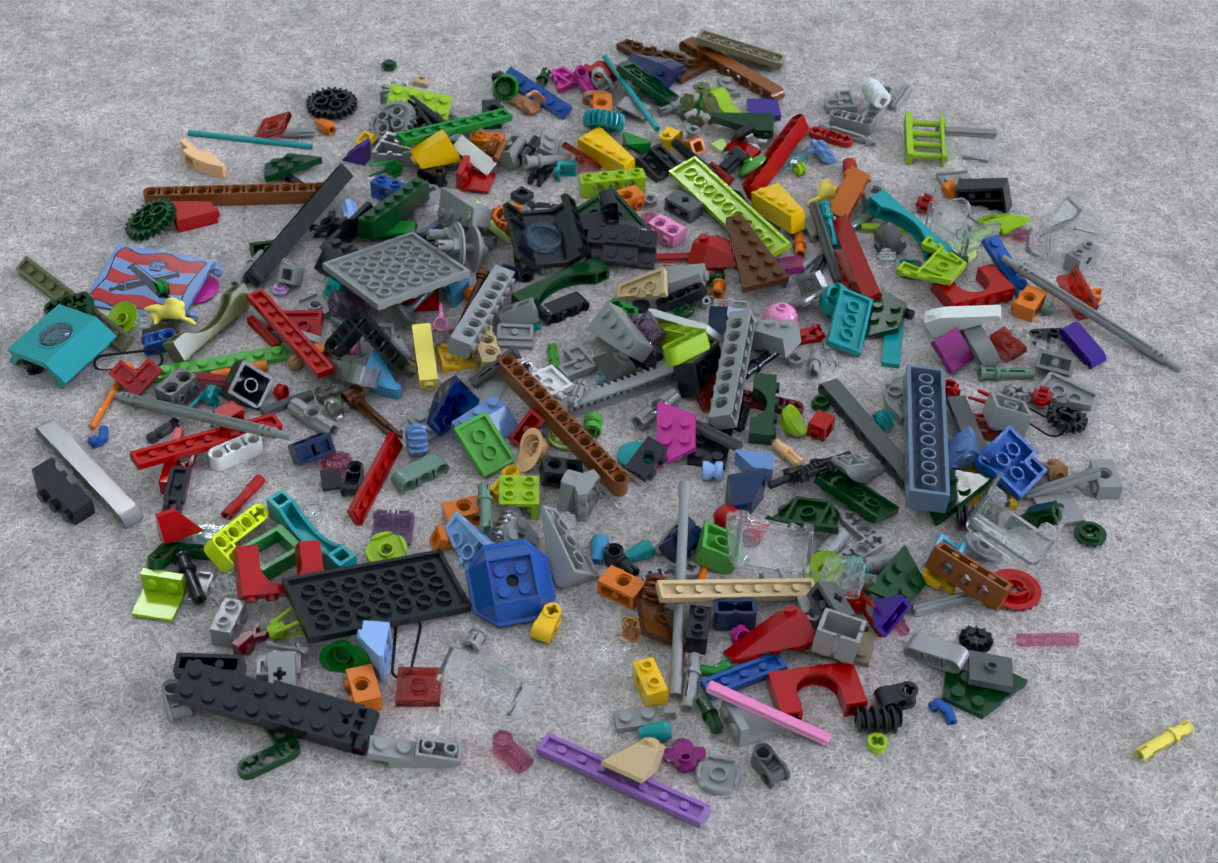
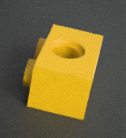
M654 657L632 662V679L644 706H666L668 688Z

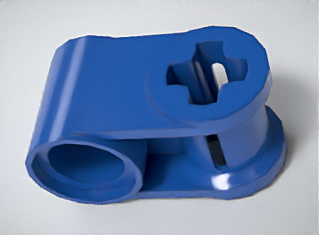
M167 328L144 334L141 338V342L144 345L143 349H151L153 347V349H157L161 353L167 352L162 344L176 334L175 330ZM154 351L144 352L146 356L158 354Z

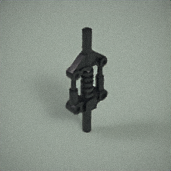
M846 451L836 456L850 455L852 453L850 451ZM835 456L821 459L813 458L810 459L809 464L783 469L784 476L769 481L767 485L769 489H773L786 483H805L810 481L809 478L819 475L820 472L826 470L827 472L834 471L835 466L832 464L831 458Z

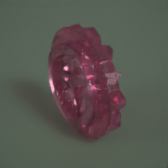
M336 451L323 457L321 461L322 469L340 468V474L343 475L346 465L353 461V459L346 452Z

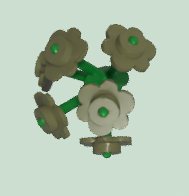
M698 82L693 85L695 92L700 93V98L697 101H694L695 97L693 94L685 93L684 97L680 98L682 105L678 104L677 115L680 118L684 117L685 121L690 123V125L702 127L705 121L700 116L701 110H703V113L710 115L718 107L714 97L703 98V94L711 90L707 82ZM695 108L698 110L696 116L691 115V117L686 119L684 113ZM711 118L708 120L709 125L712 123Z

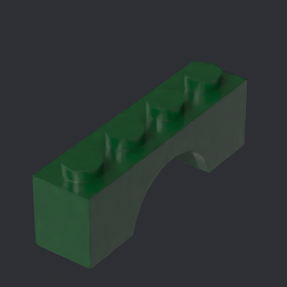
M754 373L752 399L758 401L765 411L750 419L748 443L771 445L772 439H776L777 428H773V424H777L778 413L774 412V408L778 409L779 397H775L776 393L779 394L780 382H776V374Z

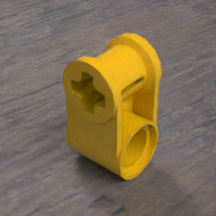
M669 126L659 133L660 143L668 151L673 149L671 142L674 139L681 141L683 137V131Z
M554 602L545 604L540 615L533 623L530 632L531 638L551 645L550 641L552 637L556 636L562 622L560 618L562 608L559 604Z

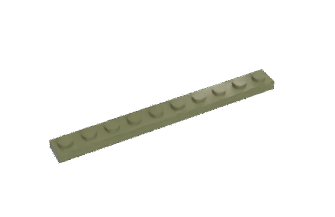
M25 256L15 269L54 300L76 294L28 256ZM69 302L66 307H70L72 302ZM94 307V316L117 336L112 344L122 352H125L135 337Z

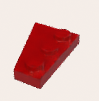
M283 310L300 330L318 336L322 335L323 310ZM268 324V329L274 331L272 327Z

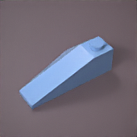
M455 512L445 526L452 547L456 548L459 555L458 560L464 566L465 571L483 545L495 543L484 533H481L477 527L459 512Z

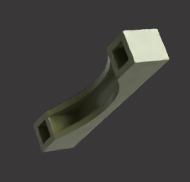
M244 283L233 285L222 294L217 313L206 327L195 333L183 332L174 334L162 344L173 362L190 360L194 352L202 350L206 342L215 339V335L224 331L229 323L236 321L239 318V314L250 309L251 304L247 301L246 295L250 292Z

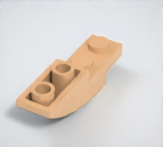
M186 138L180 140L181 152L187 165L209 176L227 178L226 165L220 162L215 155H212L209 151L202 152L198 150Z

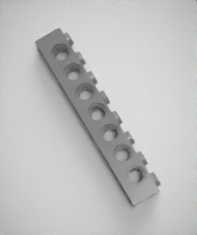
M496 264L494 265L452 333L447 348L448 353L464 359H468L471 353H475L477 345L482 341L483 334L487 333L489 325L494 320V316H497L500 307L503 306L505 297H508L510 289L514 287L516 281L513 278L515 271Z
M751 309L730 312L729 318L726 321L727 328L726 333L723 335L724 343L721 346V358L718 360L719 369L716 372V384L713 386L714 394L710 401L711 409L708 412L709 423H712L713 427L717 430L737 428L756 325Z

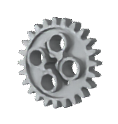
M396 99L394 103L389 101V105L384 103L383 108L378 107L379 112H374L375 116L370 117L372 121L368 123L370 125L368 130L377 138L375 141L378 144L386 131L398 133L415 129L413 125L417 123L415 121L417 116L411 104L403 100L398 102Z

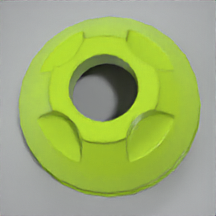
M792 404L784 407L781 419L779 420L784 432L787 435L790 434L799 438L806 435L807 427L797 408Z

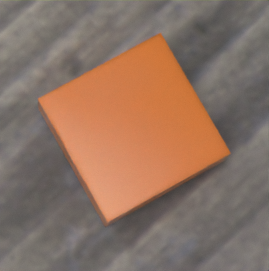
M950 178L940 189L948 199L953 200L956 197V184Z

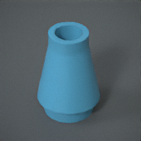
M595 534L590 540L593 564H603L605 548L610 544L609 538L606 535Z

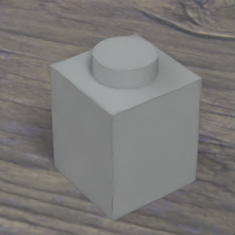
M280 264L277 281L301 286L305 269Z

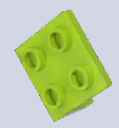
M500 475L499 506L527 507V513H531V520H539V476Z
M143 568L140 573L143 590L133 608L132 616L173 622L187 591L184 574Z

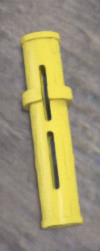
M1185 719L1174 727L1166 728L1165 732L1134 749V754L1138 758L1142 756L1140 760L1143 762L1167 746L1179 743L1180 739L1194 732L1192 723Z

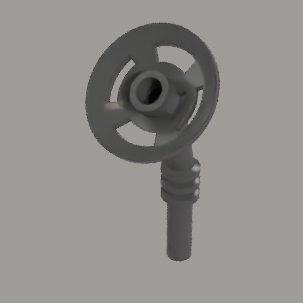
M435 290L419 295L410 305L407 304L405 306L403 303L395 304L411 326L415 324L412 316L415 313L414 310L426 298L431 297Z

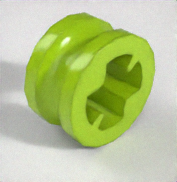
M802 161L792 164V172L797 177L805 175L807 172L806 165Z
M881 733L870 734L867 741V749L873 754L884 753L888 744L887 737ZM873 742H875V743L881 742V745H880V744L874 745Z

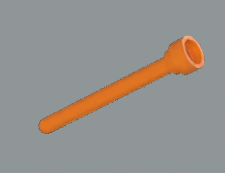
M124 361L125 364L135 371L133 364ZM117 381L112 385L89 424L91 430L97 428L114 399V392H118L121 385Z

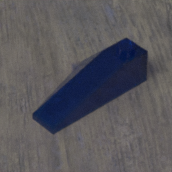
M634 53L628 58L630 62H634L668 88L671 87L686 67L682 63L668 58Z
M454 375L441 383L437 389L426 424L440 437L451 429L452 421L476 407L480 399Z

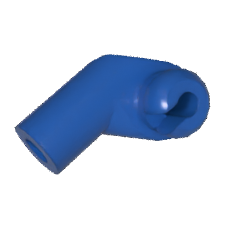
M100 426L99 435H92V438H88L87 442L92 448H98L108 441V426Z
M934 698L933 701L929 702L928 706L933 713H936L938 710L942 712L947 726L957 724L958 721L950 705L940 698Z

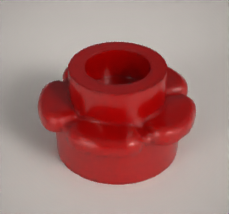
M278 383L273 389V396L278 401L289 396L288 386Z

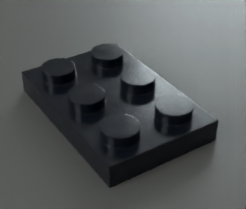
M733 428L719 430L732 437ZM696 432V451L688 455L687 465L702 467V461H709L713 465L716 461H722L723 470H725L729 448Z

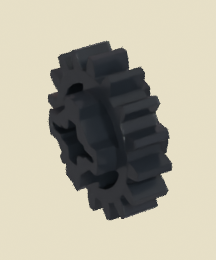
M1062 402L1058 404L1053 403L1052 406H1049L1045 416L1048 418L1047 422L1052 423L1051 427L1058 428V431L1064 430L1066 434L1068 432L1072 434L1076 432L1081 433L1082 430H1085L1088 422L1087 414L1081 413L1082 409L1076 408V405L1069 406L1067 402L1066 404Z

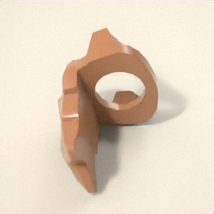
M532 90L524 97L517 94L515 99H511L508 102L516 106L524 114L534 115L539 112L541 108L540 102H545V97L539 91ZM531 95L534 96L532 101L528 99Z

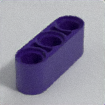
M1075 321L1059 330L1063 342L1084 365L1086 364L1089 367V370L1106 361L1105 352L1079 322Z

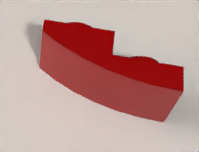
M731 141L724 147L726 152L730 151L735 145H738L752 158L761 153L759 148L741 141Z

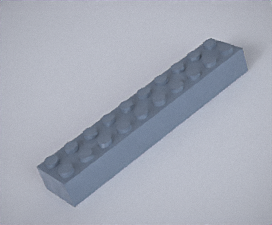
M907 364L903 379L905 508L946 513L950 499L945 371L942 368Z

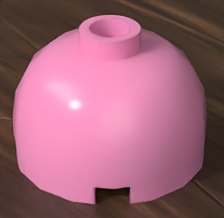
M779 302L771 304L765 310L763 320L774 319L776 321L790 320L791 322H798V314L793 306Z

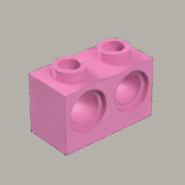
M659 214L647 223L651 231H657L658 241L664 246L673 249L686 240V227L662 214Z

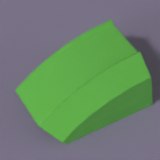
M705 520L695 555L698 565L720 574L733 573L740 562L742 536Z

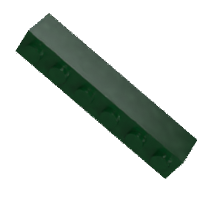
M413 178L357 218L359 237L374 241L429 200V182L421 178Z

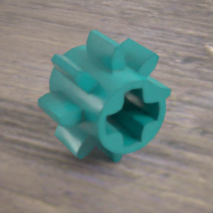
M882 408L872 414L873 420L883 431L894 425L892 420L895 417L891 410L886 412Z

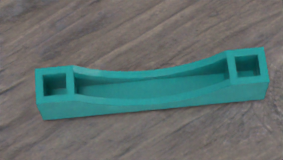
M885 190L869 196L866 209L877 219L885 220L901 227L917 241L920 247L921 243L930 236L933 238L934 243L937 245L938 243L944 246L943 249L948 253L953 252L954 249ZM921 249L923 259L927 261L933 254Z
M284 489L266 498L268 515L278 525L284 526L299 542L320 540L323 566L327 570L357 565L356 555L344 544L334 543L323 536L306 518L295 499Z

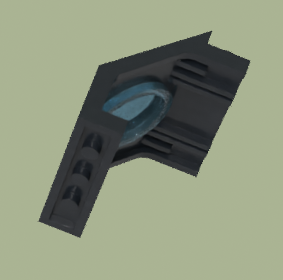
M567 193L560 196L562 203L551 209L520 211L509 202L502 205L504 209L503 216L507 220V229L512 238L511 243L515 248V257L520 262L522 270L571 266L591 254L575 199Z

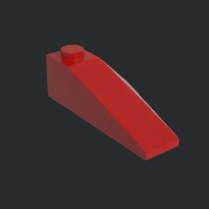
M786 606L783 610L775 612L723 651V654L731 662L738 663L760 658L763 653L781 654L780 650L793 648V651L812 646L816 633L804 611L796 606Z

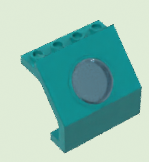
M58 304L7 349L12 354L9 362L16 365L21 358L42 366L58 380L56 385L63 389L93 362L98 355L106 350L117 336L97 317Z

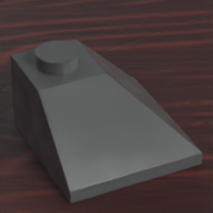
M610 352L593 358L594 363L610 381L617 382V378L623 380V376L630 378V374L636 376L637 369L629 359V356L624 352Z

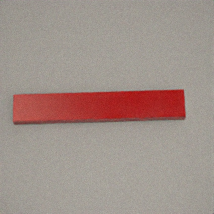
M394 431L388 432L347 510V514L357 526H362L403 447Z

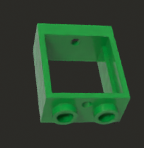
M281 524L243 545H258L260 553L278 542L287 551V553L266 565L260 562L261 570L268 580H272L296 566L294 547L299 541Z

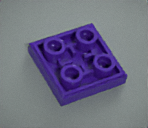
M777 98L747 99L748 113H774V121L781 120Z

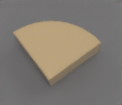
M419 74L413 81V85L428 88V81L425 79V76Z

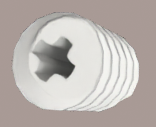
M867 78L863 81L861 91L875 108L886 107L891 101V95L885 90L883 85L873 78Z

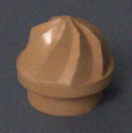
M295 353L288 356L287 365L289 369L295 371L304 368L305 364Z

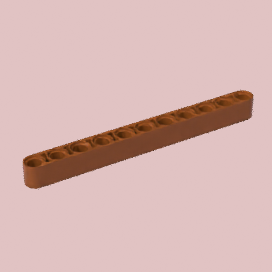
M323 182L148 187L143 190L145 205H147L148 201L152 203L154 199L157 201L159 198H162V200L166 198L171 201L212 202L214 206L305 204Z
M504 354L500 356L499 376L530 409L534 408L546 419L545 424L582 461L589 471L594 469L601 477L600 482L611 494L617 497L624 496L628 491L629 475L513 355Z

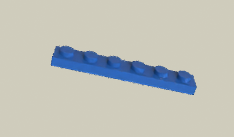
M510 67L505 72V74H511L516 77L519 83V91L524 95L532 90L539 91L545 97V102H540V105L559 118L564 119L573 109L571 105L514 68ZM531 95L529 98L534 100V96Z

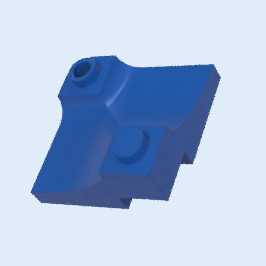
M1010 425L974 460L975 467L982 475L993 477L1017 501L1048 470L1034 457L1037 451Z

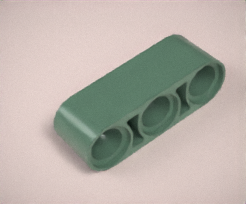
M431 453L396 470L391 476V482L403 494H406L405 492L419 488L427 481L431 482L439 478V475L443 473L447 474L449 465L437 453Z

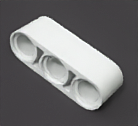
M246 433L212 447L208 451L211 469L222 471L260 455L263 452L262 436Z

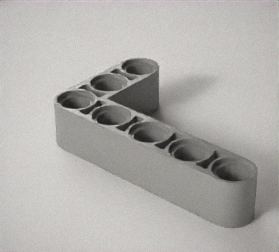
M883 86L892 97V88ZM891 101L883 108H875L870 103L863 115L833 109L830 111L829 125L864 136H870Z

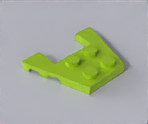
M928 236L921 243L920 249L933 255L920 268L903 261L896 268L895 274L950 286L966 269L967 262L953 252L948 253L943 249L944 246L938 243L937 245L933 242V238Z

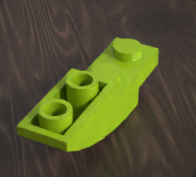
M1009 213L994 214L976 220L977 227L963 235L966 240L980 242L985 236H991L995 233L1002 235L1010 234L1013 229L1024 227L1025 223L1031 221V218Z

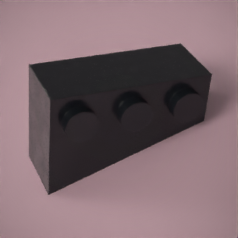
M1008 178L959 179L955 187L957 202L975 207L979 205L988 208L990 211L998 210L1003 213H1009L1012 206Z
M180 652L176 654L173 673L177 680L180 679L188 660L246 676L247 666L243 655Z

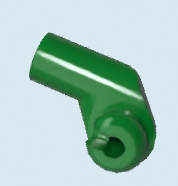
M722 660L713 667L702 664L700 668L701 675L709 677L731 668V663L728 660Z

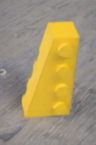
M600 126L577 139V154L607 171L635 168V158Z
M779 183L751 192L752 208L761 216L790 234L805 229V211Z

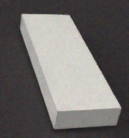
M463 135L453 145L461 156L469 155L470 162L486 176L497 164Z

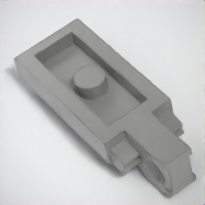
M662 705L613 711L616 732L639 730V727L663 719L664 721L676 719L674 705L663 707Z

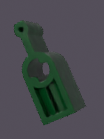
M1057 500L1032 505L1022 515L1013 514L1004 525L1006 529L1022 525L1026 529L1033 530L1057 525L1062 518V514Z

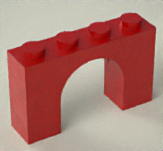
M992 263L980 266L977 270L976 281L984 288L983 291H966L957 286L955 282L950 286L932 282L931 292L944 307L979 306L1009 302L1013 298L1015 287Z
M320 540L298 542L294 547L297 565L296 576L324 571ZM258 545L235 547L232 551L238 600H243L248 604L258 602V599H266L267 602L279 600L281 597H287L281 584L273 583L264 576L260 567Z
M837 662L768 672L766 685L773 707L801 721L803 708L798 692L807 686L817 685L831 690L839 701L844 717L854 716L855 705L858 706L860 711L861 706H867L868 703L854 663L852 665Z

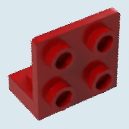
M464 155L456 171V189L488 194L496 173L490 172L486 176L480 170H473L470 156Z

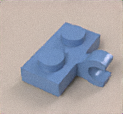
M815 139L810 141L811 147H806L809 153L817 154L821 161L831 165L836 163L837 159L833 155V151L827 147L828 144L825 141Z

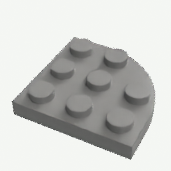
M905 372L892 377L887 382L883 394L885 407L888 411L891 410L895 419L900 424L904 423L903 379Z

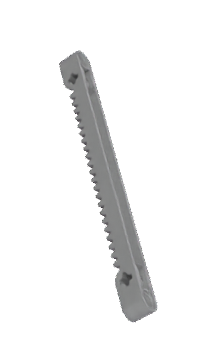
M724 341L719 342L720 351ZM662 363V367L656 365V369L652 367L649 368V371L644 369L642 374L636 372V376L630 374V378L623 376V380L617 378L616 383L610 381V385L603 383V387L597 385V389L591 387L590 392L584 390L576 408L567 406V397H563V401H557L573 418H577L589 412H594L677 383V378L673 370L674 366H667L665 363ZM544 423L539 430H542V429H545V428H548V427H547V425Z

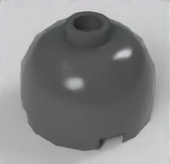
M885 221L874 232V247L878 252L882 251L886 255L898 254L906 248V242L902 243L900 238L903 236L893 223L887 224L888 221Z

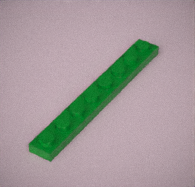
M505 108L398 132L396 133V139L404 147L421 143L442 129L450 137L455 134L510 122L513 115Z

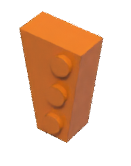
M853 166L845 171L843 176L845 179L842 184L838 185L835 199L830 201V211L837 217L847 214L850 219L860 197L865 193L864 189L867 183L872 181L870 174Z

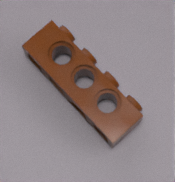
M944 541L934 546L924 566L933 575L942 577L949 585L958 587L967 596L977 599L986 608L997 611L1004 604L1013 587L1012 583ZM947 563L951 564L953 570L948 567ZM965 574L970 577L971 581L965 577ZM983 585L988 588L989 592L984 590Z

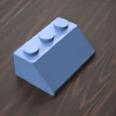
M493 395L452 421L451 431L454 427L485 411L503 439L512 434L518 423L507 404ZM452 431V438L460 443Z

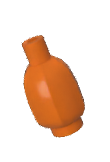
M325 118L314 120L317 129L323 134L333 135L336 132L334 122Z

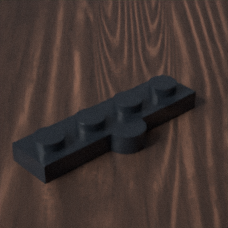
M369 201L365 202L349 219L342 217L338 221V229L320 246V249L323 250L324 246L333 239H341L347 243L354 240L358 236L357 218L373 208L372 203Z

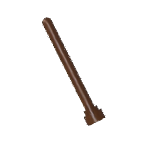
M478 268L475 275L477 281L460 320L490 274L487 268Z

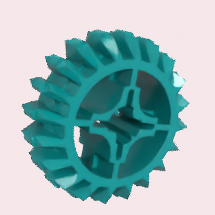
M588 109L583 115V126L591 130L600 126L606 132L617 133L624 130L625 116L617 111L607 109Z

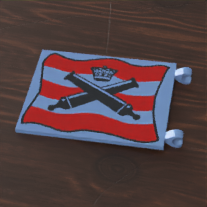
M118 244L90 289L89 294L94 298V307L111 310L116 304L128 301L136 306L138 316L147 318L150 312H146L144 310L145 307L155 304L164 305L165 299L174 297L185 303V316L196 322L198 320L196 310H189L208 274L211 273L216 277H221L223 271L221 270L222 266L215 264L214 260ZM158 277L166 279L169 284L166 294H158L154 287V281L158 280ZM164 319V321L182 323L181 320Z

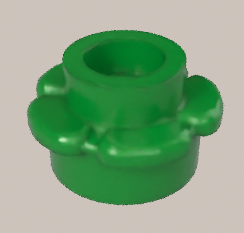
M158 277V280L154 281V287L158 294H166L168 292L169 284L166 279Z

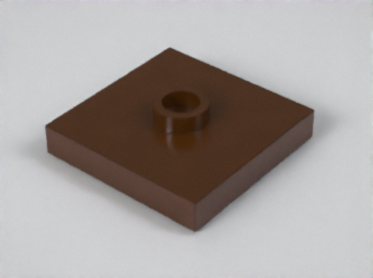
M640 598L636 604L641 635L672 646L674 610Z

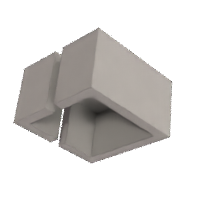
M825 608L816 630L811 651L822 656L830 657V655H833L834 659L853 665L867 621Z

